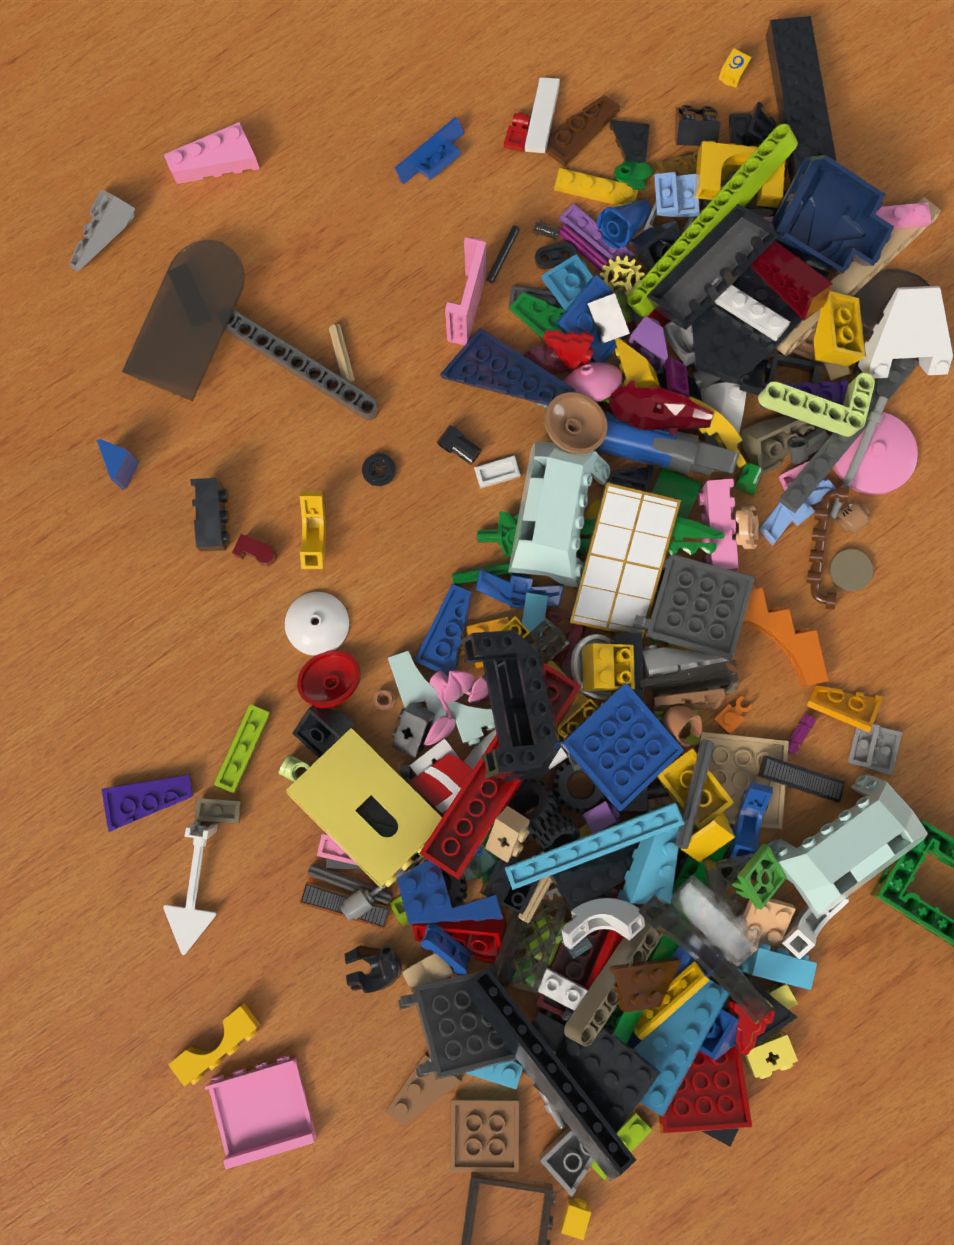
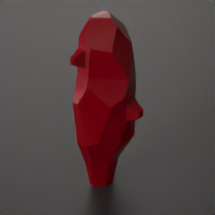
M633 380L627 386H619L614 390L609 401V405L618 421L630 424L641 430L668 429L670 436H674L678 429L710 428L714 413L696 404L683 394L658 386L637 387Z

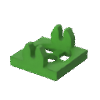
M762 844L737 875L738 879L732 885L738 888L736 892L739 895L750 899L755 908L762 910L787 877L770 846ZM756 870V882L752 885L751 874ZM766 871L767 880L764 883H762L761 877L762 874ZM761 886L766 888L762 893H757Z

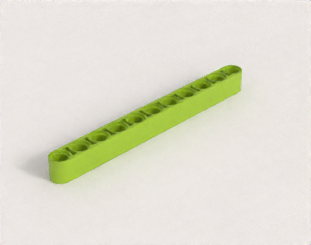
M781 124L770 133L629 294L627 303L639 317L648 316L654 310L647 295L737 204L744 207L795 150L798 141L788 124Z

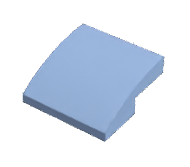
M675 172L654 174L657 215L668 217L699 216V199L695 198L696 174L676 176Z

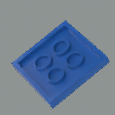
M594 275L555 324L564 333L574 331L579 334L587 332L594 335L590 345L594 351L590 359L594 363H605L617 347L616 341L613 339L605 343L600 342L586 303L612 292L598 275ZM633 312L634 318H635V320H636V322H637V321L639 320V318H638V316Z

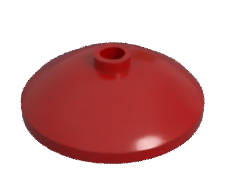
M330 650L320 653L311 658L301 669L297 679L298 692L302 699L311 706L317 708L337 706L346 701L357 689L361 678L360 667L355 658L347 652Z

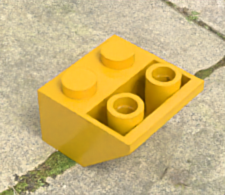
M593 643L582 647L583 691H616L624 683H627L632 690L635 689L634 646Z

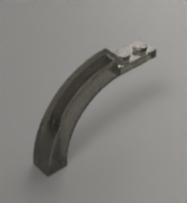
M654 895L638 911L654 929L668 936L690 954L724 988L755 1024H758L774 1008L745 977L741 969L707 935L669 903Z

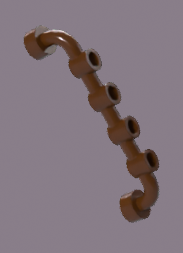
M841 485L840 489L827 492L822 497L820 507L815 508L814 519L819 521L818 528H813L812 541H816L815 549L810 550L809 562H813V570H808L807 583H811L810 589L813 599L818 603L826 604V609L835 610L837 593L828 592L827 596H824L820 593L819 586L829 503L833 498H839L840 503L848 502L849 486Z

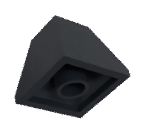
M674 221L646 229L632 239L631 243L640 261L650 271L682 233L677 222Z
M311 706L292 734L320 758L350 728L353 729L356 724L340 710Z

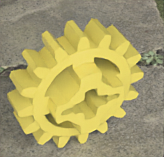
M617 256L616 262H613L611 259L608 261L609 267L603 265L602 270L605 273H600L599 278L604 279L602 281L612 291L623 287L628 298L629 294L642 281L640 279L644 277V273H639L641 265L635 266V259L628 262V256H625L624 260ZM611 272L613 279L608 283V275ZM619 276H620V278H624V277H625V278H626L625 282H623V281L617 282L618 277H619ZM635 276V285L632 287L630 280Z

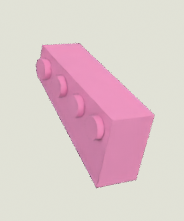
M240 122L164 154L177 184L202 180L208 176L219 177L224 173L234 172L236 174L242 173V170L252 169L253 171L260 169Z
M733 479L710 480L705 483L700 493H698V505H702L703 514H700V523L724 533L725 537L724 539H702L703 543L717 544L714 553L710 555L707 553L704 556V563L735 572L738 569L736 538L732 539V535L736 531V520L734 517H731L735 500L734 497L730 496V487H734Z

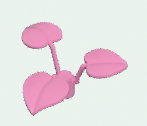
M439 671L432 676L430 684L438 691L436 695L440 698L446 711V716H441L433 724L424 745H432L442 741L454 729L456 720L451 717V712L446 702L456 701L463 693L470 695L468 699L470 704L480 703L489 696L485 675L477 679L475 683V677L466 671H449V677L443 671Z

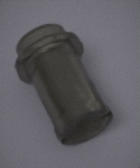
M543 220L536 221L533 233L537 234L536 236L542 235L557 240L560 227L543 223Z

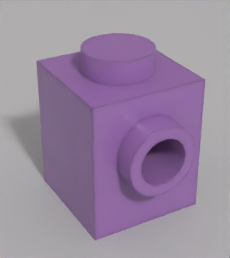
M606 801L583 814L593 834L621 823L619 819L621 816L620 811Z

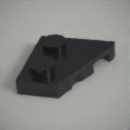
M647 465V467L638 469L633 467L627 468L624 471H612L607 479V483L649 492L654 466Z

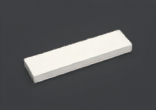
M541 77L539 79L525 143V152L546 153L560 79Z

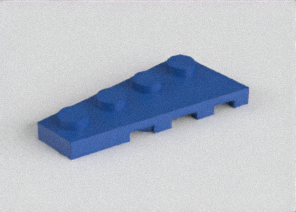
M453 584L451 585L414 660L416 663L436 672L443 671L448 677L449 671H456L461 649L460 641L463 639L473 595L470 591Z

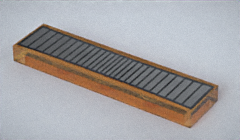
M306 882L300 904L346 918L340 906L351 895ZM372 902L373 908L358 919H352L385 929L391 907Z

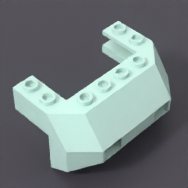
M534 442L530 452L508 572L545 575L560 584H564V586L579 587L585 563L576 557V552L580 548L579 536L580 530L584 526V508L588 504V486L591 485L592 477L601 485H606V480L610 476L609 464L595 451L587 454H573L564 451L555 443Z
M869 774L857 778L855 784L850 787L853 791L865 797L860 798L850 810L841 812L835 821L822 826L820 832L816 835L806 838L798 848H795L781 838L768 844L785 873L786 879L795 885L817 919L926 838L928 833L914 811L886 781Z

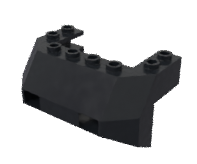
M514 630L471 633L460 641L464 647V663L483 662L499 749H493L492 753L482 755V760H485L487 770L485 774L486 779L505 776V781L508 783L533 778L545 773L560 750L561 744L542 656Z

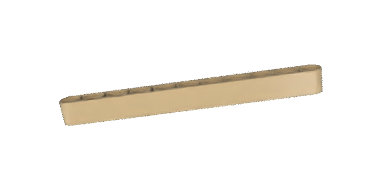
M924 197L918 203L928 202L932 221L931 225L939 216L941 209ZM929 226L893 229L890 240L885 244L881 251V257L874 266H862L853 261L844 274H838L831 281L833 285L830 291L853 296ZM820 310L805 321H802L800 326L790 333L789 337L778 348L785 356L789 355L816 330Z

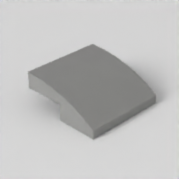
M873 724L870 732L856 727L848 763L892 775L902 732L882 728Z

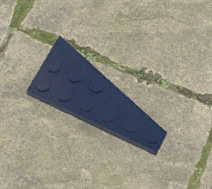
M481 328L440 374L442 379L547 406L560 394L576 393L574 388Z

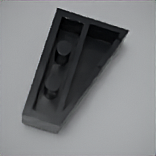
M217 478L190 479L191 486L195 487V499H192V505L196 506V520H194L196 548L200 551L226 550V544H229V533L226 531L225 523L229 522L228 510H225V502H228L227 489L223 487Z

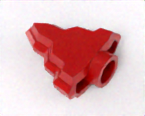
M546 330L543 335L549 347L557 351L558 358L564 361V366L571 371L575 370L580 362L586 365L593 354L594 349L590 345L594 335L587 332L579 334L574 331L564 333L559 330Z
M744 996L743 1002L729 1000L728 1013L739 1020L736 1044L740 1054L748 1055L756 1044L757 1036L764 1033L767 1024L772 1023L775 1011L763 1007V1000Z

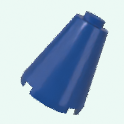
M637 200L605 208L597 218L598 230L601 229L603 234L601 236L602 240L614 249L627 246L646 224L652 211L650 204L646 200Z

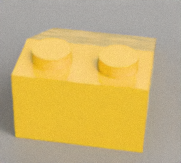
M833 291L829 292L824 307L820 310L814 336L816 360L848 367L866 358L859 298Z
M693 748L658 775L673 803L677 804L681 815L683 814L697 758V753ZM709 769L693 831L702 828L734 803Z

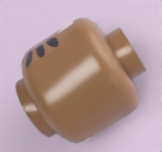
M851 502L838 512V519L836 521L845 533L855 534L869 524L868 515L870 512L863 503L859 505L856 502Z

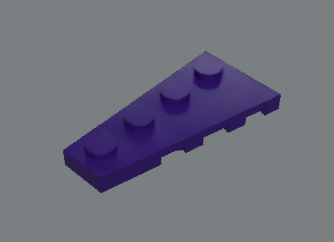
M828 381L821 382L820 384H810V382L796 385L791 383L782 384L843 405L848 381H840L839 383Z
M190 774L101 789L108 832L194 796Z

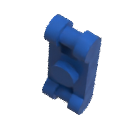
M428 924L425 930L426 936L423 937L421 946L424 949L432 950L452 966L455 974L465 975L468 969L467 963L470 962L471 958L470 951L436 924Z

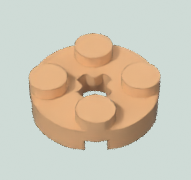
M743 506L741 510L736 511V522L739 523L736 541L744 549H755L757 545H753L754 540L759 539L758 516H753L752 512L756 510L754 506Z

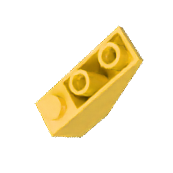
M616 338L617 347L615 348V353L622 362L619 364L622 374L626 376L624 380L625 386L633 380L637 387H660L656 371L649 361L621 339Z

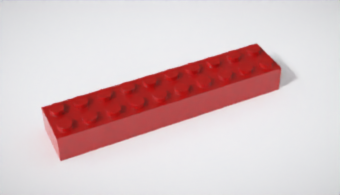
M544 663L558 727L580 693L581 685ZM497 734L484 754L492 753L493 749H499ZM482 757L419 853L459 880L490 834L495 819L507 807L523 780L506 783L505 776L486 779L485 774L487 770L485 760H482Z

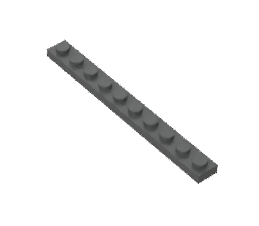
M914 358L895 359L891 363L888 378H879L875 382L865 425L850 437L833 433L777 501L795 514L867 427L869 422L867 419L870 412H873L879 396L889 400L919 362Z

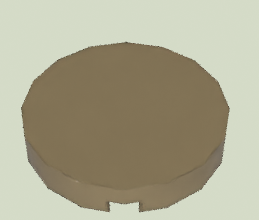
M846 549L840 551L832 558L829 564V576L837 588L846 592H855L863 589L870 582L873 576V566L865 553L857 549Z

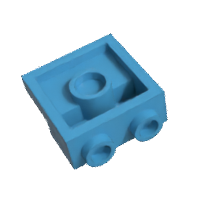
M575 254L544 273L541 279L566 311L593 276L588 271L586 263Z

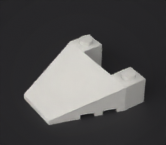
M940 287L897 288L883 311L884 316L882 320L873 328L874 333L869 342L866 341L864 344L866 358L859 361L858 367L863 373H868L873 378H888L892 359L919 357V365L927 375L948 374L953 353Z

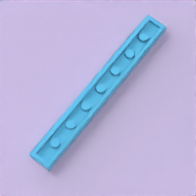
M673 803L505 868L512 890L682 826L684 821L677 804Z

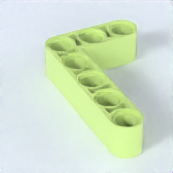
M868 373L859 374L849 383L843 405L775 381L770 382L760 392L758 400L765 408L850 437L865 425L875 381Z

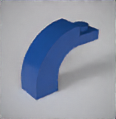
M750 782L747 791L744 790L734 823L733 833L735 838L731 840L730 859L748 863L759 848L760 826L765 809L773 794V787Z

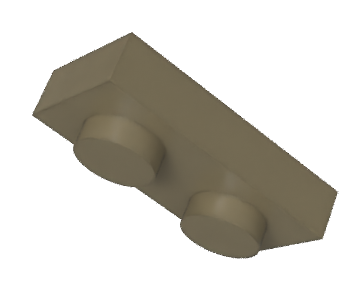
M197 798L195 820L240 823L242 801Z

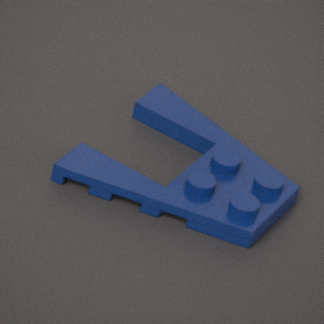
M481 846V848L479 849V851L477 852V854L475 855V857L484 854V853H483V850H482V846ZM430 860L421 863L397 878L409 924L503 919L496 895L452 908L442 870Z

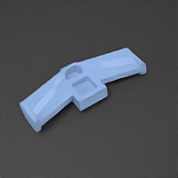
M824 478L795 514L779 502L759 528V531L773 546L791 521L796 526L801 524L815 512L811 506L821 502L822 497L827 492L836 490V487L830 480Z

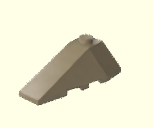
M787 415L766 420L741 430L742 449L751 464L763 469L762 475L778 468L782 464L781 460L788 454L790 455L788 442L796 437L804 438L820 427Z

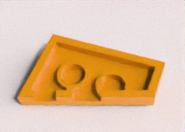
M815 685L807 706L870 732L884 696L876 695L875 697L864 696V693L860 692L850 694L844 693L842 689Z

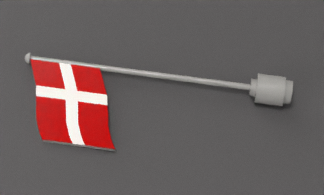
M448 753L408 784L428 799L442 814H445L473 770L465 762ZM421 855L405 871L401 870L396 876L400 877L425 859V857ZM377 887L372 892L369 890L364 891L362 888L343 901L344 904L340 906L343 914L349 921L358 919L374 907L372 902L375 899L373 896L382 889Z

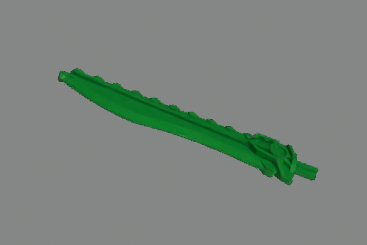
M501 511L499 512L498 529L477 530V542H498L503 554L511 556L519 514L512 517L510 513ZM676 517L671 535L674 541L669 542L667 552L673 555L678 553L679 548H682L691 555L696 553L698 548H701L710 555L715 552L717 544L683 542V538L724 539L725 534L701 523ZM584 519V526L580 530V535H593L597 519ZM580 538V548L576 554L579 556L585 554L586 550L590 548L592 539Z

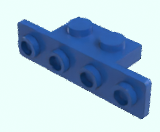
M454 117L395 166L394 169L400 182L405 184L418 172L431 180L461 155L459 148L453 145L464 134L458 118Z

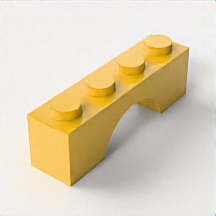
M245 1003L223 1020L224 1037L218 1048L211 1051H201L190 1046L168 1064L184 1087L190 1082L192 1085L196 1084L204 1077L202 1074L204 1070L208 1067L210 1070H213L222 1062L220 1057L225 1053L230 1056L240 1048L238 1043L245 1038L246 1041H249L258 1033L256 1028L261 1024Z

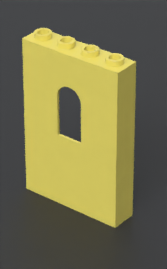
M352 728L286 790L291 799L381 889L385 885L390 887L398 878L396 874L401 869L405 871L414 862L411 858L416 853H420L442 819ZM371 795L396 819L398 830L392 837L386 838L379 835L355 811Z

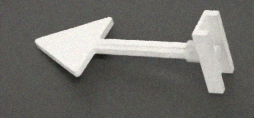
M196 820L186 827L185 837L193 838L194 845L186 907L168 904L163 906L182 955L188 952L217 915L216 912L196 909L195 906L204 847L206 846L207 839L217 832L218 823H213L206 828V826H200L201 821Z

